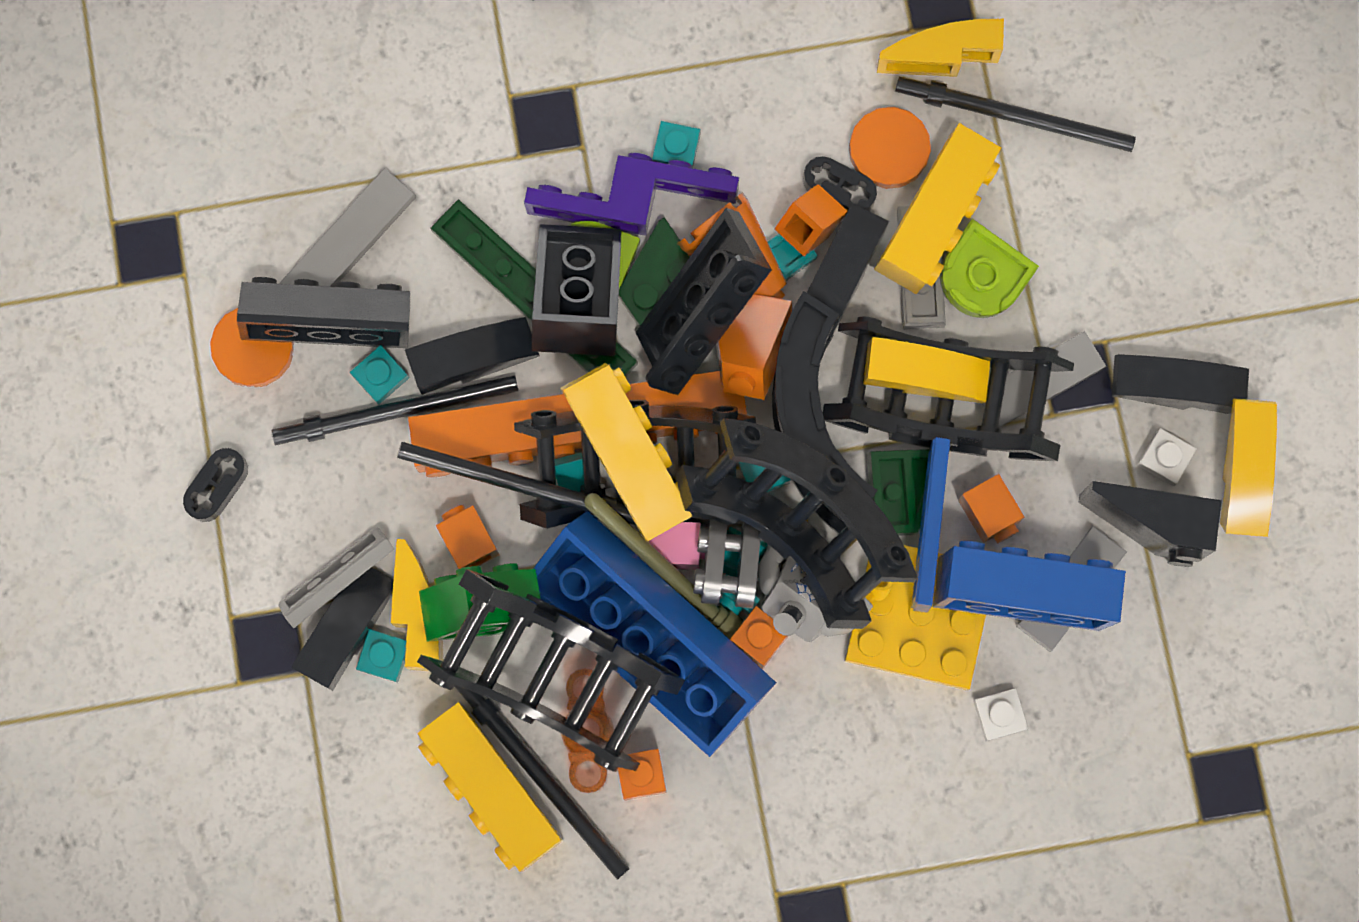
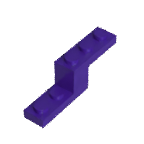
M629 153L628 157L621 155L617 157L608 202L602 201L603 198L594 193L580 192L578 196L563 194L562 190L555 186L539 185L538 189L527 187L524 205L527 214L573 223L593 221L615 229H622V232L647 236L656 190L736 204L735 198L739 190V177L732 176V172L723 168L713 167L709 168L708 171L692 169V165L684 161L670 160L668 164L654 162L650 156L645 154Z

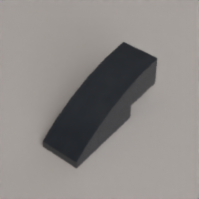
M853 203L807 291L808 294L839 313V318L833 326L828 340H831L889 223L888 220Z
M526 317L465 330L404 350L417 387L422 395L459 381L465 384L540 356L539 352L532 351V333Z
M1118 354L1114 356L1112 396L1181 410L1193 407L1230 414L1233 399L1247 400L1249 369L1198 360Z
M371 567L339 592L317 624L291 668L333 691L354 654L358 655L365 643L369 629H373L391 598L394 579Z

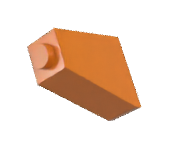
M754 294L718 341L716 351L724 392L765 399L776 373L778 351L785 326L792 312V301Z

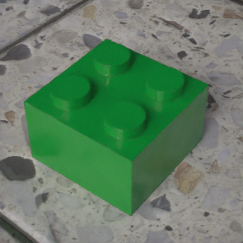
M510 563L493 567V572L482 573L481 566H471L456 570V575L435 578L434 586L419 591L427 642L455 639L473 605L470 601L473 594L458 585L466 569L509 585L510 587L507 591L524 598H526L527 594H531L541 599L536 569L518 570L517 563ZM497 607L494 613L489 612L476 637L503 634L511 619L508 616L509 612Z

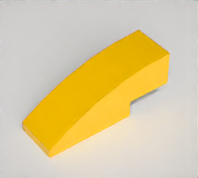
M1004 18L952 22L906 37L880 51L877 73L957 77L962 62L998 63L1003 51Z
M872 337L867 346L863 384L902 389V393L985 404L990 361L931 346Z
M1233 399L1222 477L1225 482L1220 525L1226 534L1268 537L1276 462V402Z
M397 539L391 624L396 628H407L405 667L409 670L429 671L417 663L421 654L443 661V640L427 642L419 591L431 586L423 566L411 545L405 539Z

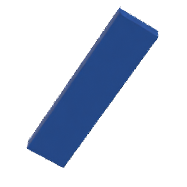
M936 437L928 451L915 569L918 579L914 581L911 605L913 611L928 613L933 604L950 439Z

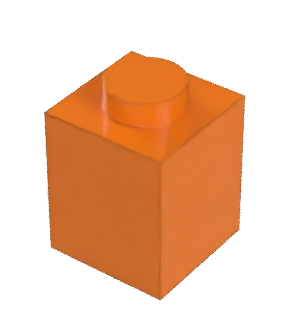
M817 184L791 204L774 230L800 254L806 256L831 236L848 211Z
M1000 474L963 493L958 500L983 543L994 538L996 543L999 544L1019 532L1016 525L1025 518Z
M459 505L441 516L443 521L437 524L436 527L458 569L480 566L500 555L473 505L465 509L464 505Z
M756 606L731 637L730 641L763 670L788 636L780 634L773 625L774 619Z
M659 749L627 754L639 762L640 765L636 771L618 768L623 799L625 801L667 793Z

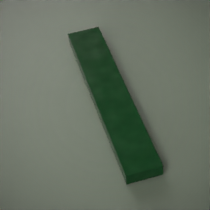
M458 199L430 228L431 231L532 323L536 269ZM617 342L615 356L565 353L586 373L606 363L610 365L612 371L619 367L624 376L627 377L638 365V361Z

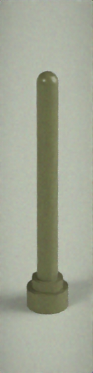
M595 493L586 496L584 503L587 509L729 640L743 623V619L739 615H736L727 608L725 609L722 605L716 606L715 604L701 603V594H693L694 585L612 507Z

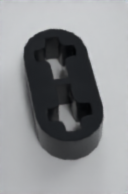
M825 156L816 157L806 165L803 182L807 191L817 185L814 183L815 175L812 172L820 173L822 169H827L829 171L828 178L837 183V186L824 181L821 187L847 211L853 203L851 202L852 194L842 189V187L851 191H856L858 187L864 188V196L868 201L860 199L855 205L868 211L874 207L877 189L874 182L867 176Z
M222 448L215 451L186 490L183 497L185 511L192 518L200 522H210L220 516L248 475L246 459L231 448ZM233 458L236 459L233 464L237 469L234 476L226 474L219 484L216 483L223 472L218 467L220 462L224 460L229 463ZM214 486L215 489L209 497V500L213 503L210 510L202 508L199 512H196L199 506L194 501L196 496L199 494L205 497Z

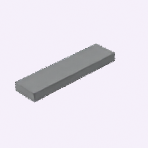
M384 168L279 284L293 285L294 280L309 279L319 282V286L335 287V284L345 277L415 200V193Z

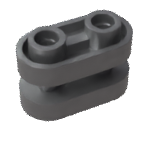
M713 519L709 520L708 527L700 526L697 552L705 553L704 568H696L693 594H701V603L718 605L720 593L723 592L735 594V607L753 608L760 549L759 530L747 523H743L741 535L726 534L727 525ZM725 551L739 552L737 577L723 575Z

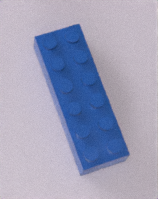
M585 512L565 526L533 568L536 569L541 600L619 639L616 645L622 646L637 656L639 652H642L685 679L678 695L660 690L658 696L653 695L649 702L709 757L734 733L777 683L602 523L593 518V515L589 512ZM619 667L616 672L634 689H637L638 686L635 684L637 677Z

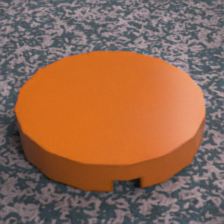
M897 107L878 108L864 115L854 127L849 143L850 160L855 170L870 178L876 186L884 189L901 188L915 181L926 167L931 152L930 135L923 122L910 111Z
M238 308L225 314L214 328L210 341L212 359L219 372L236 385L243 387L267 386L280 379L290 367L294 343L241 340L237 325Z

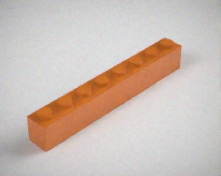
M720 371L693 375L679 395L651 388L647 382L629 384L631 390L625 393L628 400H646L649 402V406H685L709 409L718 406H735L738 408V413L747 415L745 397L723 391ZM564 394L412 416L408 417L411 444L492 467V462L508 460L509 465L528 464L534 461L533 456H538L536 437L514 431V423L531 419V413L536 411L550 410L555 411L557 414L573 410ZM652 426L651 429L646 431L653 444L658 443V437L674 435V440L677 441L676 427ZM693 429L694 438L699 437V431L705 430ZM581 431L553 436L555 459L573 455L575 450L582 449ZM414 463L419 473L426 472V477H442L451 474Z

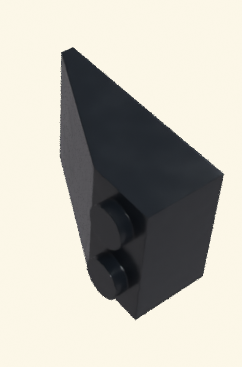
M539 225L532 317V351L615 356L622 229Z
M1092 481L1079 494V503L1154 555L1168 557L1167 563L1170 565L1192 567L1193 562L1202 561V559L1216 551L1222 500Z

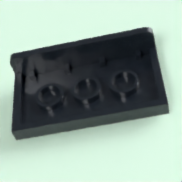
M725 208L635 332L652 365V368L645 377L651 388L679 395L772 271L739 212Z

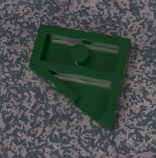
M665 217L659 220L619 289V299L638 327H640L690 258L677 244L680 239Z
M929 449L870 451L866 454L869 484L878 490L873 500L888 518L899 536L915 535L920 529Z

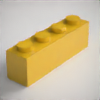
M959 123L946 140L874 270L914 294H917L925 284L932 287L944 268V265L938 262L943 252L946 250L951 253L963 234V231L957 228L963 216L970 219L982 199L976 195L982 183L987 186L990 184L1000 167V164L995 162V159L1001 147Z
M604 363L561 387L565 398L638 530L647 542L692 517L690 512L684 510L678 484L673 482L667 471V468L673 464L661 443L653 445L646 433L647 430L652 428L648 417L640 405L633 408L625 394L631 390V387L619 367L612 371L610 365Z
M456 703L417 733L423 741L418 746L419 750L432 767L439 763L448 774V777L443 782L456 800L459 801L465 797L474 811L468 816L483 836L490 831L499 843V846L494 851L508 870L516 866L519 872H523L563 841L562 837L461 703Z

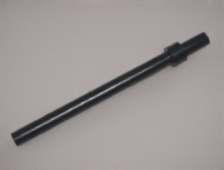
M899 76L895 92L925 99V104L941 108L942 104L1127 152H1132L1136 140L1135 136L948 89L947 84L931 80L929 84Z
M513 375L321 418L320 414L303 418V423L272 429V437L275 446L303 439L313 442L325 439V434L519 391L516 376Z
M401 442L397 454L399 459L592 513L586 508L584 503L586 496L589 494L406 442ZM599 494L626 522L636 525L626 506L617 503V498Z
M454 686L474 709L471 714L481 726L486 724L612 875L617 880L624 875L630 868L499 714L501 708L496 702L473 691Z

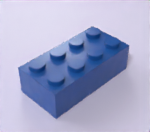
M960 541L959 546H953L938 559L933 607L1101 631L1121 622L1126 571L1113 569V563L1105 560L1090 559L1087 560L1086 565L1070 563L1071 557L1064 554L1046 553L1044 554V559L1028 557V550L1022 548L1003 547L1000 553L986 551L985 544L980 542Z

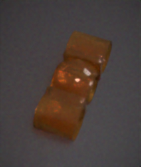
M583 668L576 670L568 678L566 691L569 700L566 718H568L578 699L574 692L575 685L579 680L589 678L593 671L592 669ZM604 686L586 720L596 722L599 726V737L608 742L614 731V725L606 712L607 709L604 701L606 688ZM561 734L562 743L570 752L568 753V758L571 763L569 769L571 784L575 789L584 794L591 795L600 792L608 782V769L594 761L596 754ZM589 762L595 763L601 771L600 780L594 786L586 787L581 785L577 778L580 766Z

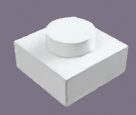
M1160 428L1157 430L1137 466L1174 487L1197 448Z
M1016 688L973 701L985 742L1028 730Z

